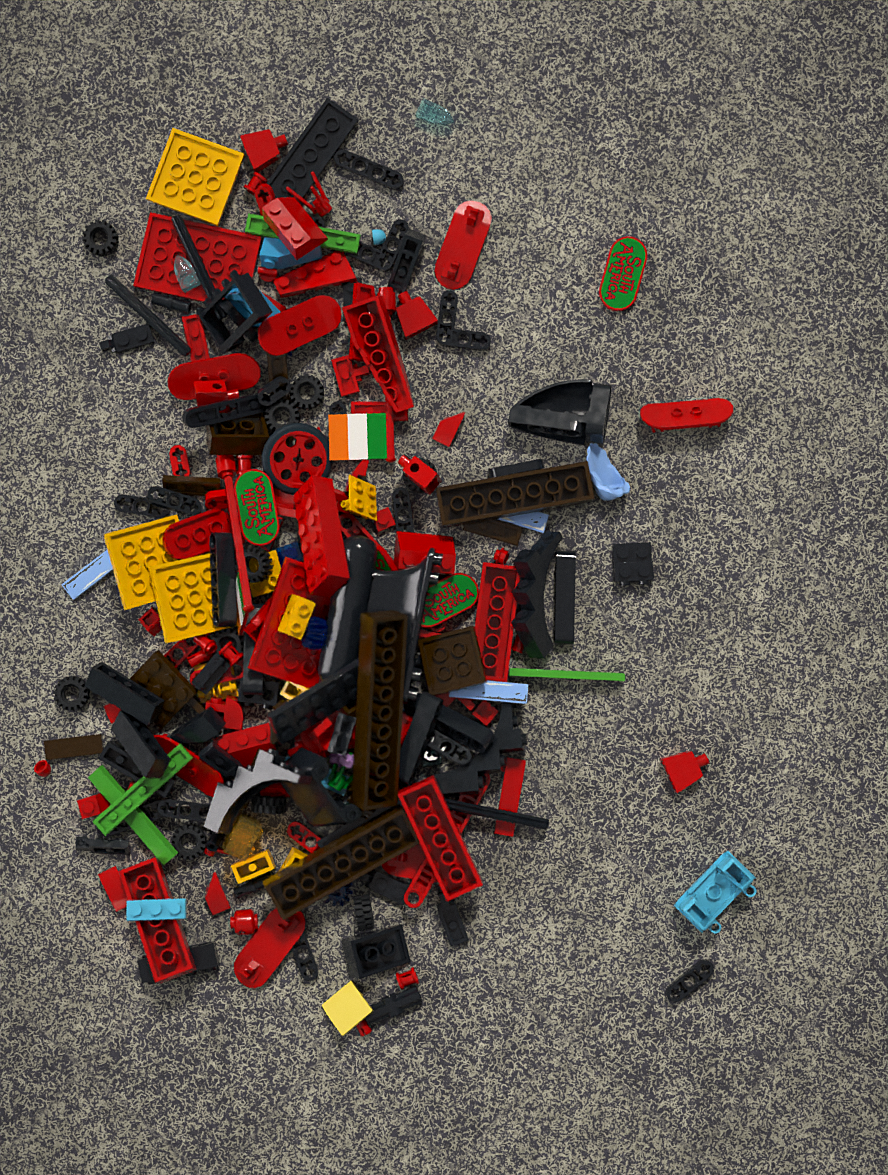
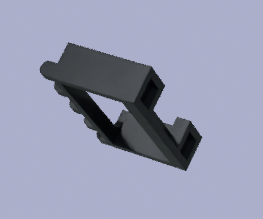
M232 270L230 272L232 281L224 279L221 282L224 289L220 291L216 288L212 292L215 299L212 301L210 298H206L204 300L206 308L204 309L199 306L196 309L198 316L222 354L238 348L245 341L243 335L253 325L265 321L273 312L249 273L239 275L236 270ZM237 286L253 313L230 335L222 320L217 318L213 309Z

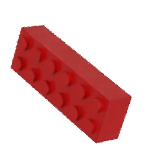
M312 475L294 494L293 501L296 508V519L299 526L298 533L301 539V551L304 557L309 594L330 598L349 579V572L333 480Z
M483 562L475 630L486 679L507 682L514 630L511 622L515 618L517 601L512 591L520 582V576L515 566Z
M432 775L399 790L398 796L446 900L449 901L482 886L483 880L435 776Z
M154 857L119 871L128 901L173 899L158 858ZM180 919L135 921L155 983L161 984L197 970Z

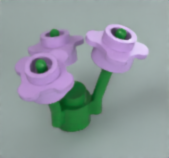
M348 751L346 756L330 753L328 756L330 758L329 763L333 765V768L328 777L329 781L327 784L341 791L342 788L346 789L353 780V774L346 781V777L342 774L346 767H353L354 754Z

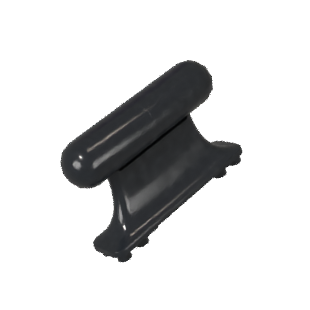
M363 535L347 537L343 543L349 579L330 597L318 663V676L322 681L359 658L361 613L396 610L408 615L403 703L407 704L409 700L415 701L419 688L411 686L412 681L419 682L422 669L415 668V658L427 592L430 584L438 585L440 573L433 572V566H440L442 564L443 554L436 553L435 548H430L425 559L411 568L395 571L376 570L378 549L375 543Z

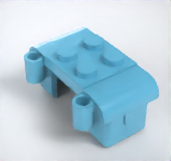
M727 850L691 885L674 906L701 933L707 929L712 933H719L721 925L716 921L717 916L741 892L748 897L755 896L756 888L751 883L756 877ZM751 887L752 891L747 893V889ZM713 924H717L715 929H712Z

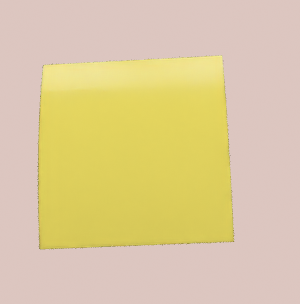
M352 980L322 1004L323 1009L342 1036H345L374 1011Z

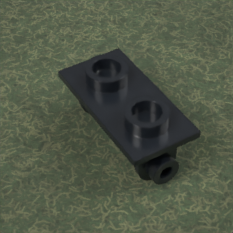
M215 653L191 683L207 695L230 667V664Z
M338 713L328 751L346 756L356 723L355 717Z

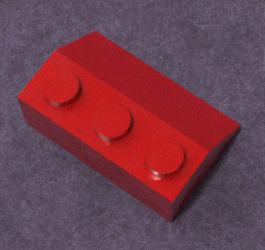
M277 197L262 207L263 219L296 260L328 240L327 236L295 197Z
M396 531L394 564L398 570L411 568L425 559L430 548H435L436 553L443 554V559L440 566H433V572L447 575L454 574L456 552L453 537Z
M270 723L220 735L213 739L214 743L240 761L243 767H247V764L251 765L258 749L268 751V748L278 750L276 743L272 744L270 742Z

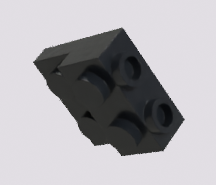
M651 542L612 544L614 583L619 582V586L631 585L630 582L638 581V585L650 584V581L654 580Z

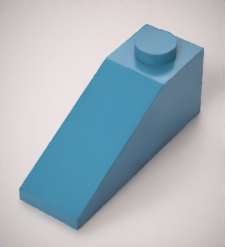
M264 237L259 256L262 267L283 269L322 259V251L320 245L296 260L280 239Z

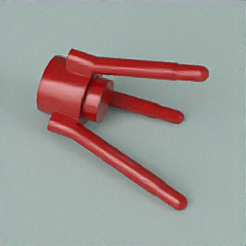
M312 171L311 175L321 194L320 196L313 186L310 187L316 197L313 201L314 206L291 188L286 187V190L308 207L313 214L318 213L322 217L331 211L332 206L329 204L330 201L326 197L318 178Z

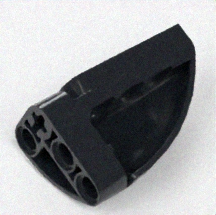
M578 379L545 386L527 395L510 409L508 425L513 429L551 440L584 445L586 440V443L604 445L612 385L593 383L589 379Z

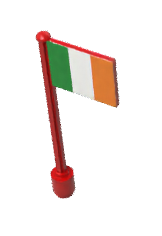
M392 287L378 288L377 296H383L391 321L392 313L396 312V293ZM386 396V413L328 415L330 461L385 459L387 462L393 463L397 460L394 450L393 407Z
M217 455L215 459L217 474L225 483L238 566L236 578L238 635H243V629L246 626L249 612L254 610V606H252L232 480L237 474L236 464L233 455Z

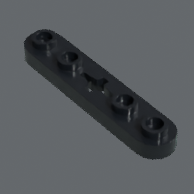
M257 393L186 409L183 412L182 421L187 427L198 428L262 413L269 406L262 405L257 399ZM263 393L262 399L269 400L268 395ZM226 406L234 408L233 410L228 411V414L221 412L219 413V411L225 410Z

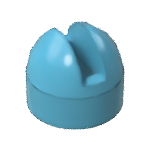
M380 229L372 230L374 245L384 243L386 239L385 232Z

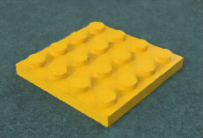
M172 128L146 200L219 226L245 155L244 153Z
M177 514L103 534L124 610L156 601L148 567L177 561L166 553L162 542L166 528L179 521Z
M210 553L148 567L165 643L231 628L215 627L213 624Z

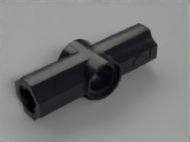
M411 987L400 993H392L390 997L387 995L381 1001L370 1005L374 1011L365 1018L370 1025L386 1017L397 1016L404 1012L405 1009L420 1004L422 998L417 987Z

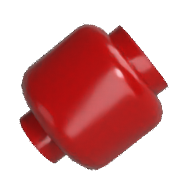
M252 909L236 910L234 917H230V928L234 929L237 935H252L255 929H258V914H255Z

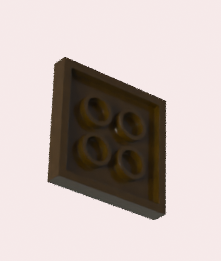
M475 626L419 639L418 644L430 694L437 696L487 683Z
M159 650L155 651L130 678L165 700L158 719L154 721L160 729L166 726L198 693Z

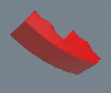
M114 866L98 874L115 911L117 912L127 907L128 898L117 867Z

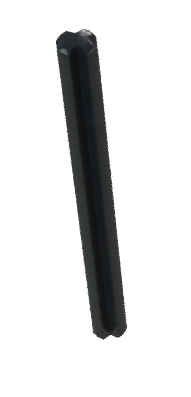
M175 215L171 220L207 297L213 301L215 297L212 292L215 287L181 215ZM219 304L213 309L219 320L227 317V314Z
M110 274L106 277L105 283L184 357L190 354L191 348L114 275Z
M445 798L451 811L541 829H547L549 826V820L545 818Z

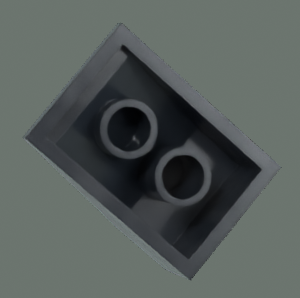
M402 924L357 934L341 940L351 978L362 979L411 962Z

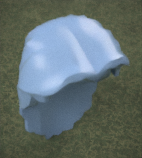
M591 443L587 448L586 460L588 461L591 482L598 497L604 501H610L630 492L629 483L621 477L617 469L610 463L606 451L599 447L597 443Z

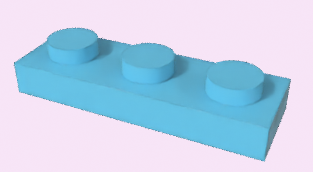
M185 898L127 901L126 921L187 919V899Z

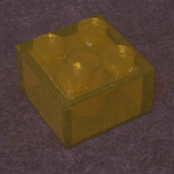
M241 812L234 823L231 833L227 834L222 844L224 853L245 862L247 857L251 858L255 847H253L255 840H259L263 833L260 820Z

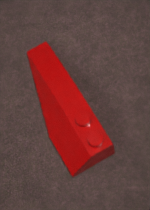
M378 295L342 307L353 344L363 357L365 364L371 370L376 382L379 383L394 411L397 413L414 407L405 367L383 296Z

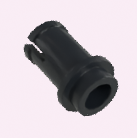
M211 830V836L206 843V848L215 852L218 850L221 840L225 838V834L216 833Z

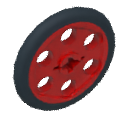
M292 423L276 430L267 440L262 453L263 471L269 476L273 486L281 492L294 495L305 483L300 480L302 472H308L310 477L316 475L327 478L333 465V461L329 459V441L319 429L304 423ZM290 436H293L296 440L292 447L286 445V439ZM307 439H313V448H305L304 443ZM276 452H282L284 454V458L281 462H276L274 460V454ZM297 454H299V457L302 458V461H298V464L296 465V462L293 460V457H297ZM315 456L321 458V464L317 467L311 464V460ZM289 469L291 472L290 478L282 479L281 472Z

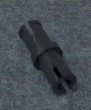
M154 293L151 300L153 305L165 307L168 311L176 310L186 314L190 313L192 306L191 302L176 299L172 295L168 297Z
M270 873L256 879L251 878L248 880L249 882L234 887L233 890L236 898L240 899L248 894L258 893V890L264 888L263 880L270 877Z

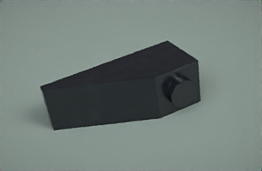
M412 229L405 233L387 287H392L400 292L406 291L427 235Z
M210 706L172 731L169 738L179 744L206 742L211 738L216 739L223 732L221 729L226 723Z

